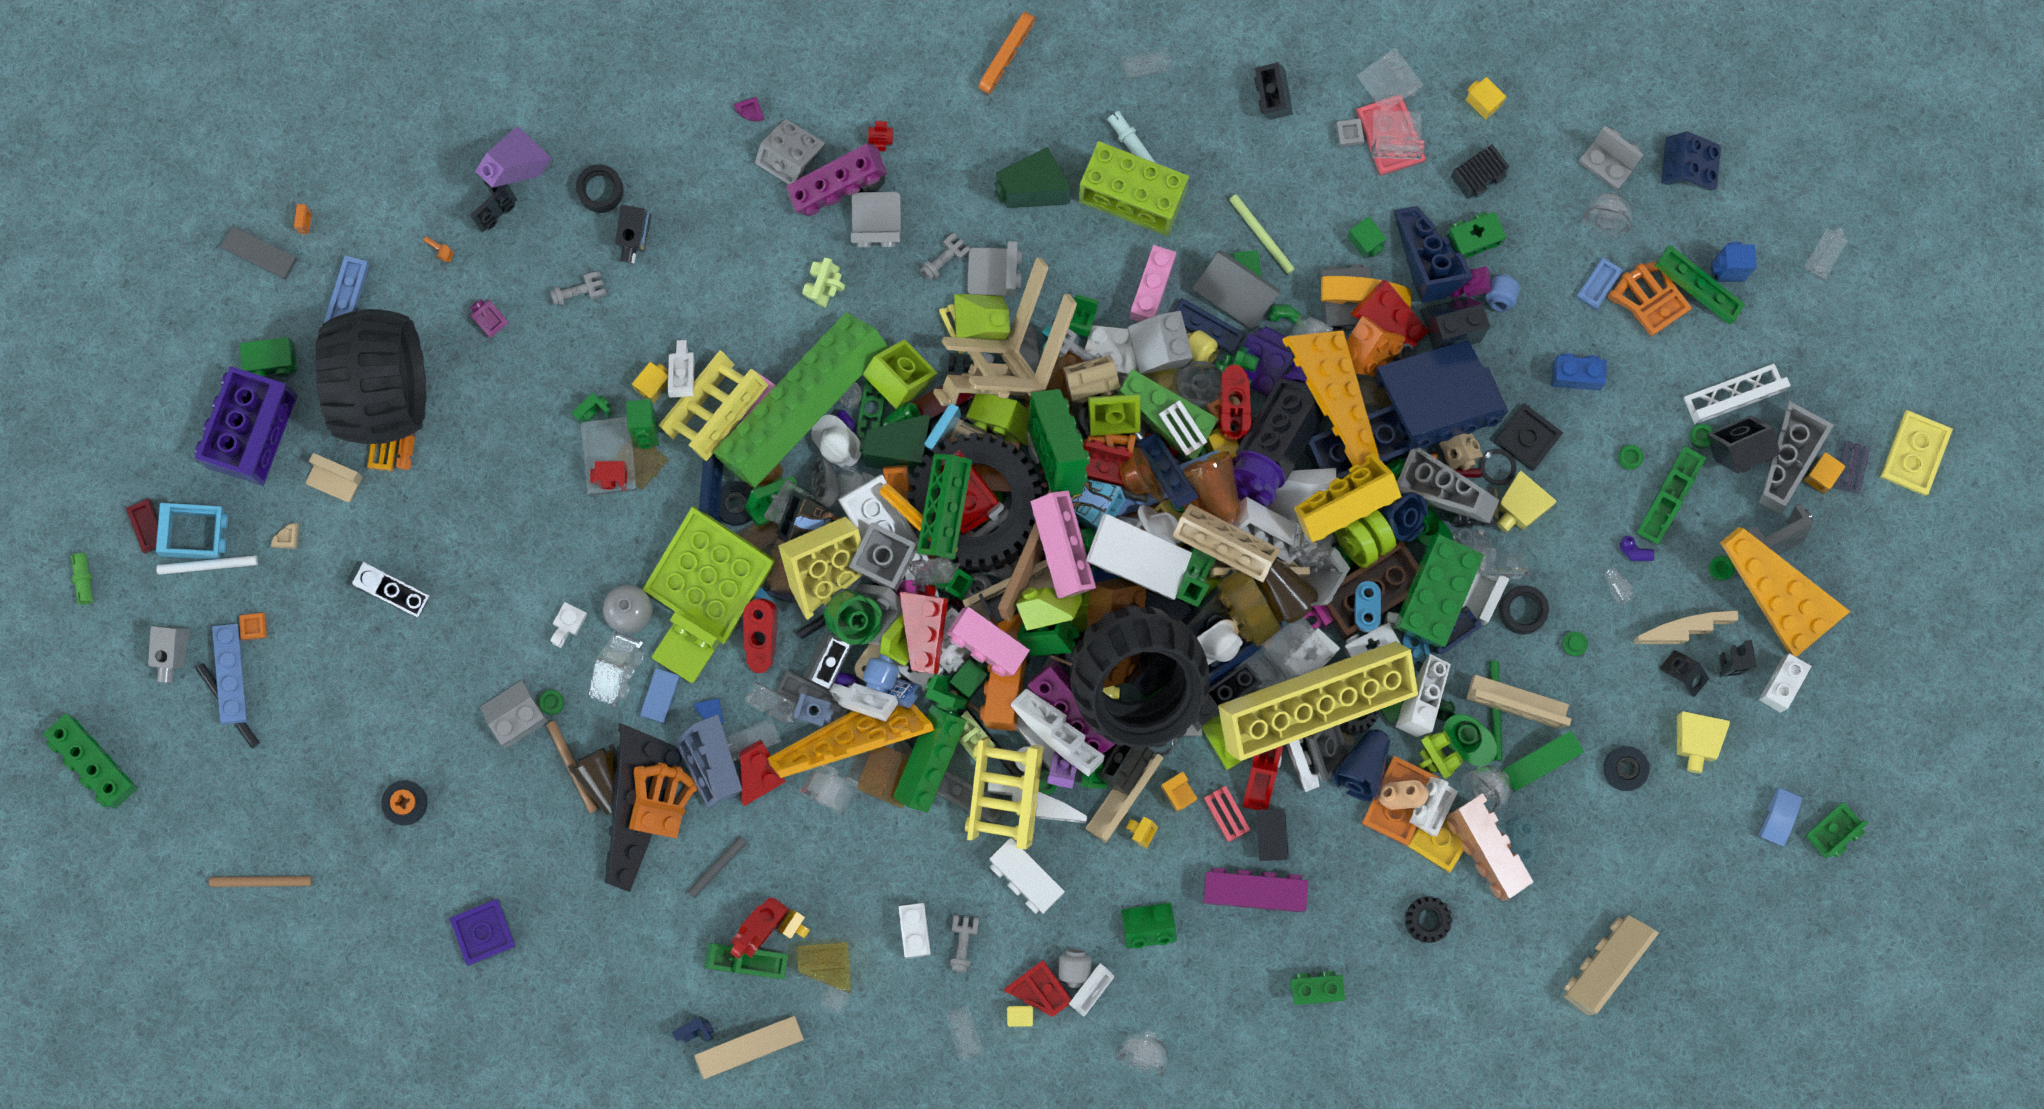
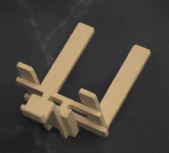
M1036 258L1007 340L943 337L942 343L947 350L967 351L974 364H971L968 371L969 374H962L961 376L947 375L943 388L934 389L933 393L942 406H949L951 403L955 405L959 393L998 395L999 398H1008L1009 395L1024 396L1026 392L1031 397V392L1046 390L1077 303L1070 294H1064L1036 373H1034L1020 354L1019 349L1048 271V265L1042 258ZM980 352L999 353L1006 364L987 363Z

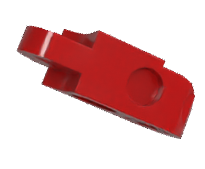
M1230 365L1221 374L1218 429L1222 438L1230 442H1237L1245 437L1251 426L1249 378H1247V373H1245L1242 367ZM1229 397H1237L1240 401V404L1233 405L1229 401ZM1231 423L1237 425V431H1230Z
M755 598L750 601L744 608L743 613L744 651H746L747 664L755 673H764L770 668L776 651L778 611L772 601L764 598ZM757 610L762 611V618L757 617ZM758 631L762 632L765 635V642H759L756 639L755 633Z
M771 897L762 906L758 905L742 923L739 931L731 941L734 947L730 953L737 959L741 958L744 953L752 957L781 924L790 909L776 898Z

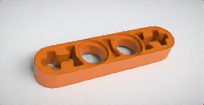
M1026 11L1022 13L981 79L978 87L980 90L989 95L992 93L1005 72L1003 70L1004 67H1008L1015 56L1017 46H1021L1033 27L1036 19L1035 16Z

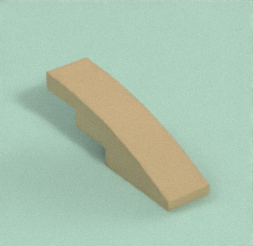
M1738 611L1710 612L1678 619L1639 635L1634 639V644H1685L1689 641V634L1711 633L1714 630L1713 624H1734L1738 621Z
M793 1016L694 1055L704 1080L801 1042L804 1039L797 1020Z

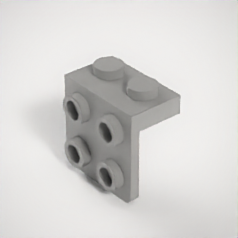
M857 192L853 194L851 243H857V247H871V242H881V247H895L896 242L901 241L900 194L898 192Z
M1008 241L1007 249L971 248L969 250L968 294L1016 297V288H1021V273H1017V264L1022 265V250H1017V242Z
M1336 548L1306 549L1295 558L1301 567H1310V575L1303 579L1310 583L1318 592L1317 602L1313 600L1310 606L1329 604L1350 570L1340 552Z

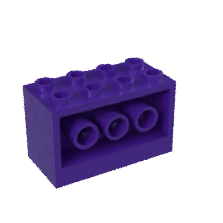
M230 366L228 373H224L222 377L221 391L213 400L211 417L205 421L203 438L195 447V459L210 470L264 486L298 395L285 383Z

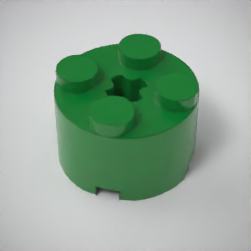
M848 589L838 593L830 600L823 613L829 631L850 645H863L871 642L878 635L881 628L882 612L875 601L858 591Z

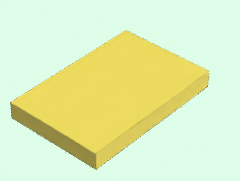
M1906 410L1880 478L1927 496L1953 428Z

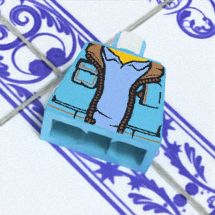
M1087 480V483H1084L1083 494L1070 496L1078 524L1086 529L1091 528L1094 534L1097 532L1103 514L1116 517L1126 500L1121 487Z

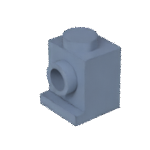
M801 693L793 717L824 727L826 723L831 722L834 709L831 708L832 703ZM812 706L818 707L819 712L817 715H811L810 708Z

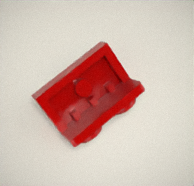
M1099 440L1085 441L1083 448L1088 451L1090 464L1086 466L1087 477L1125 487L1133 453L1129 452L1128 448L1122 446H1115L1114 448L1105 446V443Z

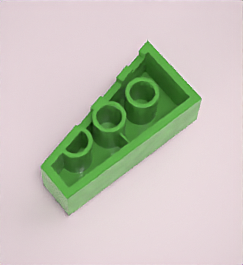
M1133 369L1128 373L1116 394L1140 395V417L1150 425L1149 427L1154 432H1157L1168 442L1167 444L1174 451L1176 450L1186 462L1196 459L1203 445L1185 456L1158 414L1180 400L1206 440L1218 420L1217 417ZM1176 408L1175 412L1177 413V415L1179 416V418L1191 434L1194 441L1197 443L1199 439L1197 438V436L1185 420L1180 410ZM1167 414V418L1179 434L1180 438L1182 439L1186 447H1191V444L1189 443V441L1187 440V438L1185 437V435L1183 434V432L1181 431V429L1179 428L1171 414Z

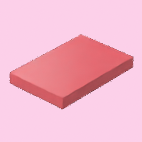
M1402 95L1356 109L1358 119H1361L1362 130L1380 176L1426 161Z

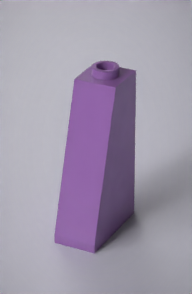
M515 127L486 153L475 172L491 187H497L539 177L552 158L519 127Z

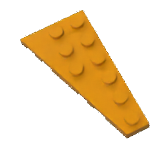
M1344 331L1294 335L1283 338L1282 341L1285 346H1290L1296 357L1293 359L1296 366H1301L1307 377L1306 384L1324 416L1328 415L1334 425L1332 430L1335 436L1339 435L1346 446L1344 452L1352 466L1356 464L1361 466L1366 463V457L1371 453H1374L1379 458Z
M1738 527L1720 542L1786 651L1797 657L1851 612L1744 528Z
M914 703L910 708L897 705L886 722L852 711L767 759L777 775L783 778L934 731L932 723Z

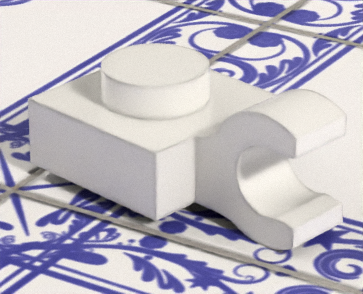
M564 602L553 622V625L558 627L550 640L553 642L552 644L562 648L569 633L576 636L587 613Z

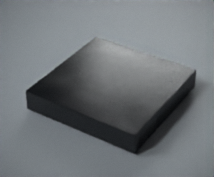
M1524 403L1494 443L1509 452L1531 471H1534L1563 432Z

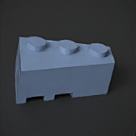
M718 715L693 724L675 741L708 809L734 798L742 791Z

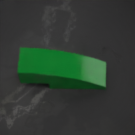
M1571 730L1504 768L1502 772L1515 792L1584 753V750Z
M714 943L707 944L704 969L785 980L788 954L757 950L752 957L744 953L741 958L737 959L730 953L734 946Z

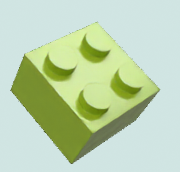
M904 339L875 355L864 371L863 376L897 409L903 403H907L924 393L938 373Z

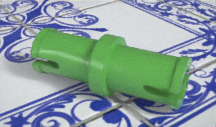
M76 553L71 555L70 558L74 574L71 579L76 588L77 604H91L94 602L91 589L93 578L89 574L87 554Z

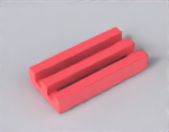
M1227 786L1204 797L1227 842L1250 831ZM1224 793L1243 829H1238L1220 796ZM1215 798L1218 802L1221 810L1223 811L1226 819L1228 820L1231 828L1233 829L1234 834L1230 835L1219 813L1217 812L1213 802L1211 801L1212 799Z

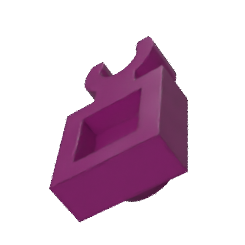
M1486 266L1470 270L1473 276L1472 280L1450 296L1457 298L1464 292L1467 297L1491 292L1490 270Z

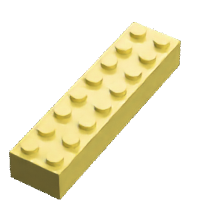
M1394 641L1218 705L1226 751L1242 761L1418 696L1411 649Z

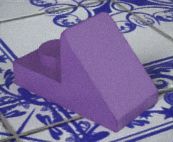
M1055 751L1047 783L1073 788L1077 768Z

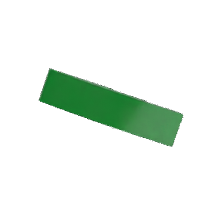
M1683 446L1636 533L1659 545L1707 457Z

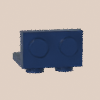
M1688 131L1666 137L1661 183L1671 185L1688 181L1710 191L1715 190L1718 182L1720 145Z

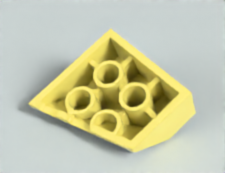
M846 516L779 545L789 587L807 620L814 615L813 611L822 604L827 605L831 597L841 588L846 589L862 576V574L849 568L861 544V538L858 528Z

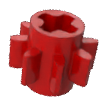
M875 121V127H869L868 144L878 147L879 151L886 152L887 146H893V127H887V121Z

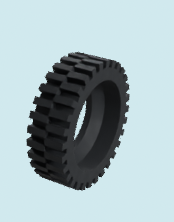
M970 433V438H965L963 434L957 435V441L951 442L950 439L943 441L945 446L939 449L936 445L931 450L934 454L952 455L960 450L967 459L972 460L971 465H985L997 470L1004 476L1010 486L1012 505L1007 519L994 532L980 537H968L959 534L958 550L955 559L934 557L958 567L962 571L964 568L973 573H976L978 569H981L983 572H990L992 567L998 570L1004 568L1003 563L1009 562V564H1012L1016 561L1014 557L1018 554L1021 555L1036 522L1030 501L1043 496V486L1032 463L1012 443L1007 444L1003 438L998 436L997 439H993L990 434H984L983 437H979L977 433ZM934 454L930 457L925 455L921 459L924 464L922 467L917 465L914 470L917 476L915 479L911 478L909 485L912 490L907 493V499L910 501V504L922 515L924 514ZM940 487L937 489L936 497L939 496ZM936 512L932 515V523L935 521ZM912 525V527L915 529L917 537L919 538L920 531ZM928 540L927 549H930L931 541Z

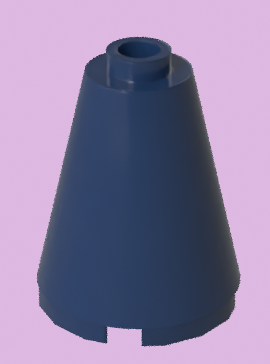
M1400 492L1402 497L1395 500L1392 504L1377 510L1388 522L1395 538L1400 541L1409 542L1417 538L1423 531L1425 524H1422L1424 516H1428V507L1423 496L1414 492Z
M1379 729L1369 730L1336 768V771H1334L1331 776L1334 785L1338 788L1340 785L1349 789L1346 794L1356 799L1371 801L1374 797L1377 800L1390 747L1388 735Z

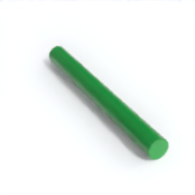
M1489 661V679L1500 682L1499 661ZM1491 708V732L1498 745L1497 754L1493 761H1503L1501 711Z

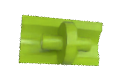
M1446 731L1438 732L1434 735L1431 732L1421 740L1426 748L1419 752L1423 759L1418 764L1421 769L1427 766L1432 774L1439 769L1443 778L1446 779L1463 763V759L1457 751L1446 756L1441 749L1451 743Z

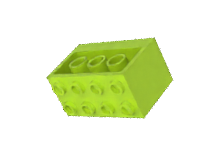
M1098 141L1080 183L1079 203L1169 237L1186 195L1189 176Z

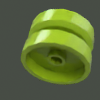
M1378 510L1373 511L1369 516L1350 523L1345 528L1334 531L1344 552L1355 564L1362 568L1369 567L1377 561L1378 555L1384 556L1396 546L1393 531Z

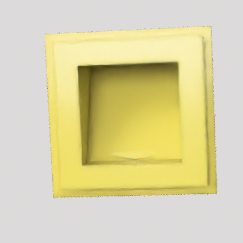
M1008 1006L1007 1025L1009 1027L1032 1026L1033 1007Z

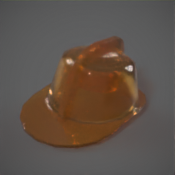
M1134 448L1133 457L1121 463L1118 468L1123 484L1133 493L1150 492L1157 501L1163 502V491L1151 471L1147 458L1139 448Z

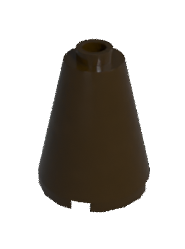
M1277 558L1272 564L1264 582L1259 581L1271 613L1278 623L1282 624V621H1287L1289 624L1302 619L1312 610L1310 605L1313 600L1317 602L1318 592Z
M610 744L609 751H605L603 747L579 759L577 767H574L572 763L568 768L606 815L611 813L613 816L611 805L614 772L617 771L618 756L616 755L614 744Z

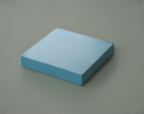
M949 404L924 444L929 454H934L931 449L936 445L939 449L942 448L944 445L943 441L949 437L962 417L959 407Z

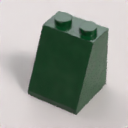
M1048 147L996 172V182H994L996 190L994 192L1000 203L1004 202L1007 208L1055 206L1070 203L1071 188Z
M922 415L867 430L866 438H861L859 449L862 452L861 459H864L866 467L883 470V467L908 465L909 474L916 475L914 470L917 465L923 466L924 462L921 459L928 455L924 443L932 432L930 415Z

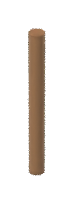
M549 722L546 726L589 814H592L599 809L594 799L570 772L568 766L573 763L574 767H577V764L556 722Z
M312 876L210 877L209 886H312Z

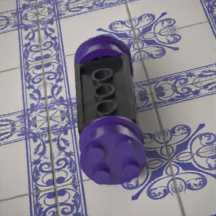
M1294 361L1291 363V372L1283 378H1279L1236 450L1235 467L1229 469L1226 473L1228 485L1234 491V495L1240 500L1248 497L1263 506L1272 504L1277 496L1276 490L1281 488L1287 481L1324 417L1323 412L1306 384L1307 377L1301 366L1297 367Z

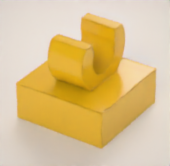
M1143 817L1140 823L1130 819L1126 828L1134 833L1132 839L1138 845L1147 849L1159 827L1152 820Z
M793 909L789 911L778 928L779 932L790 939L794 933L805 938L810 930L801 924L805 917Z

